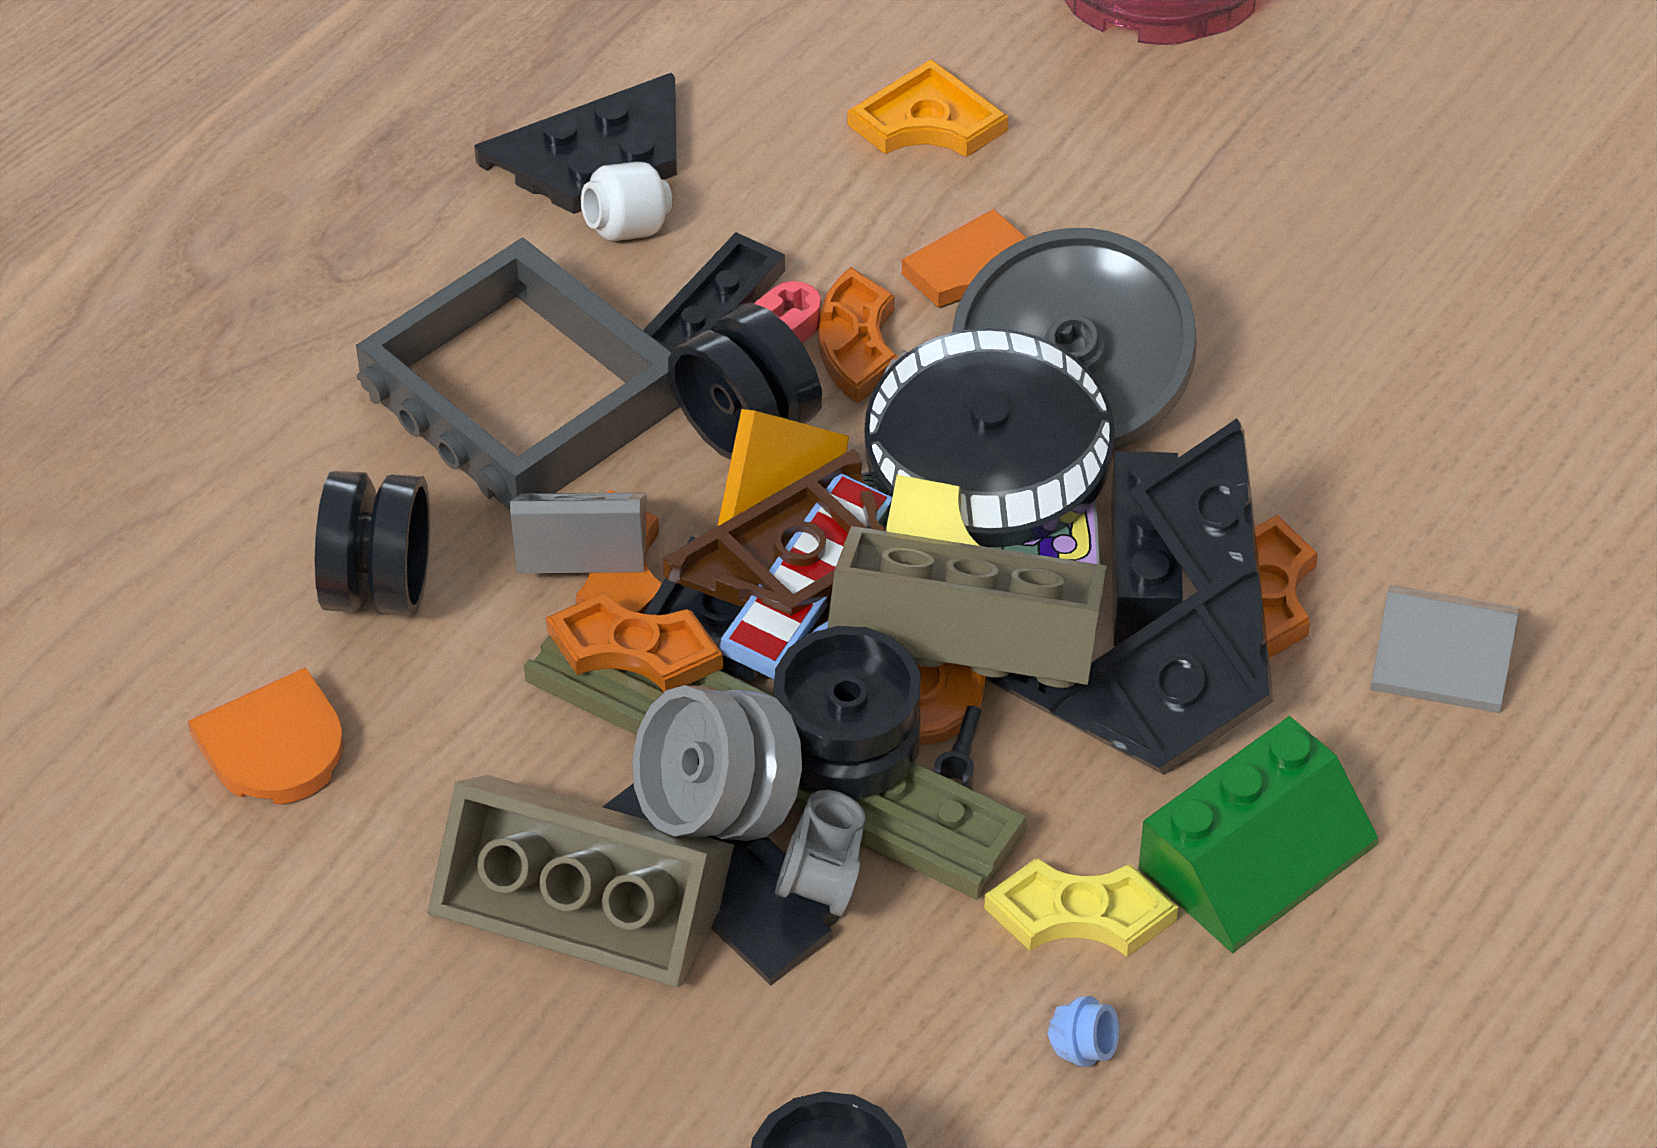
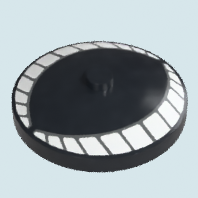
M996 328L968 329L944 334L928 340L904 354L886 371L875 387L869 400L864 427L866 461L877 489L893 497L897 475L960 486V510L964 525L973 540L979 546L1008 547L1036 541L1063 529L1082 515L1098 497L1105 485L1113 459L1115 435L1114 418L1107 396L1098 380L1084 364L1063 348L1045 339L1024 332Z

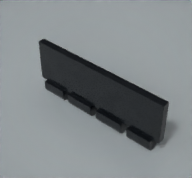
M634 783L602 806L606 809L649 820L642 812L634 789ZM709 836L712 839L734 844L720 909L711 929L771 986L833 937L830 927L839 920L840 916L831 914L829 905L790 893L786 898L775 894L786 853L770 838L763 837L743 841L725 840Z

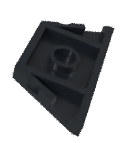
M672 73L665 74L475 144L476 163L487 171L496 165L514 174L517 186L533 194H541L548 197L552 204L572 214L582 211V189L590 181L592 174L604 165L643 162L649 163L658 172L661 180L676 176L675 77Z

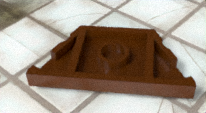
M855 449L846 452L663 557V575L669 581L740 607H744L752 595L759 598L763 604L790 616L826 596V603L830 602L835 570L794 594L769 570L778 557L793 565L808 566L817 563L824 556L826 548L824 532L818 526L804 521L816 503L847 533H849L851 526L867 528L826 490L833 478L840 474L865 484L861 474L862 460L860 454ZM872 490L860 492V502L868 525L867 529L885 531L884 527L876 520L877 506ZM796 532H805L812 535L819 544L814 551L807 554H795L785 549Z

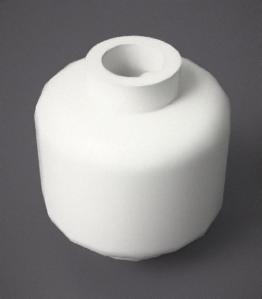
M643 162L604 165L592 174L590 181L584 185L581 193V209L587 225L595 229L602 238L610 241L653 236L661 229L665 215L672 208V193L669 184L665 180H661L658 172L649 163Z

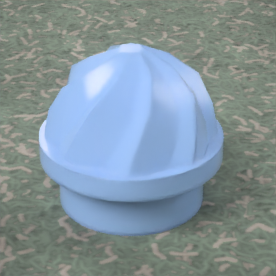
M1079 996L1069 1004L1056 1007L1053 1018L1049 1021L1047 1034L1050 1044L1059 1057L1079 1067H1090L1097 1060L1107 1061L1114 1055L1119 1040V1021L1116 1011L1111 1005L1100 1004L1092 996Z

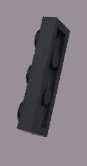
M735 232L643 331L672 353L676 346L697 332L710 330L717 319L738 305L755 303L785 272V254Z

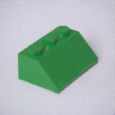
M1289 715L1143 820L1138 869L1233 954L1377 846L1378 836L1337 755Z

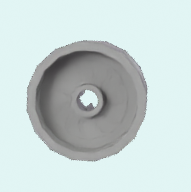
M684 685L666 690L650 705L638 728L632 757L634 789L642 812L657 830L674 837L704 838L715 836L725 840L743 841L767 837L786 819L796 800L802 772L801 743L791 714L777 698L755 691L732 689L722 692L711 687Z

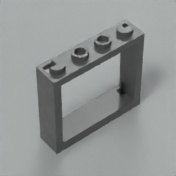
M523 237L356 344L359 365L357 379L361 382L362 387L369 392L370 401L375 404L381 402L398 417L408 433L415 437L419 435L437 449L442 460L450 468L455 470L460 468L477 482L480 490L488 499L495 497L509 510L510 501L521 493H557L680 408L668 376V357L671 352ZM515 297L519 298L625 382L621 387L518 457L408 368Z

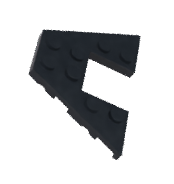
M1237 418L1129 490L1140 509L1198 592L1091 663L1088 685L1075 683L1070 687H1052L1040 683L1035 676L1009 673L1004 677L986 676V681L1163 775L1274 702L1245 431Z

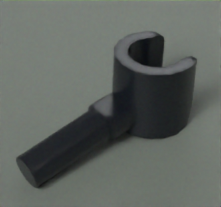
M967 706L956 743L953 744L951 751L944 752L938 756L934 766L935 773L948 779L957 778L962 780L961 785L973 790L974 764L970 758L971 747L982 714V710L976 706Z

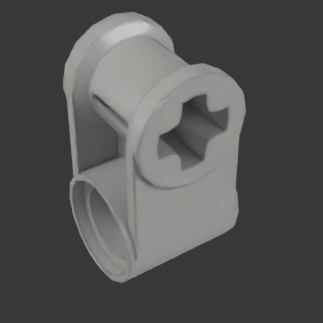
M821 790L811 794L787 848L776 885V895L786 898L790 893L829 905L831 914L840 917L843 915L852 895L861 859L858 856L865 823V813L856 801L847 795L831 790Z

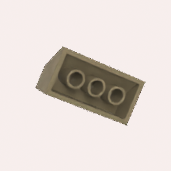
M851 526L834 571L827 628L834 626L867 627L892 636L912 654L916 665L937 667L946 662L971 666L974 672L988 677H1004L1009 673L1035 676L1040 683L1052 687H1070L1075 683L1088 685L1107 566Z
M483 775L455 782L427 914L670 986L679 987L682 986L719 912L734 844L709 837H674L657 830L649 820L494 776Z

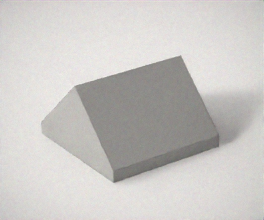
M647 492L521 493L510 501L517 574L644 572Z
M1389 585L1370 690L1500 713L1518 618L1517 607Z

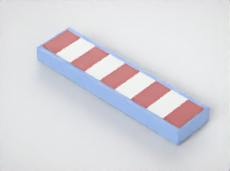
M844 474L834 477L826 488L835 499L867 528L868 525L860 502V492L872 490L877 506L876 520L880 525H883L889 516L892 502L891 496ZM818 503L815 504L804 521L818 526L824 532L826 537L824 556L817 563L808 566L793 565L778 557L769 570L793 594L835 570L848 533ZM796 532L785 549L795 554H807L814 551L819 544L812 535L805 532ZM751 595L721 638L719 650L724 656L774 679L775 668L787 649L811 631L830 602L826 603V596L790 616L763 604L759 598Z

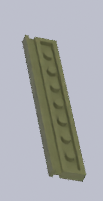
M550 635L540 645L541 652L534 661L529 659L524 665L526 682L637 735L638 728L650 705L664 693L650 679L627 670L599 669L576 675ZM716 671L688 684V686L711 687L722 692L732 689L755 691L773 697L722 671ZM916 763L913 764L906 777L888 790L860 799H853L861 806L865 813L861 844L976 900L983 893V886L989 878L993 879L1026 832V815ZM799 784L796 800L790 810L802 815L809 797L815 792L805 789Z

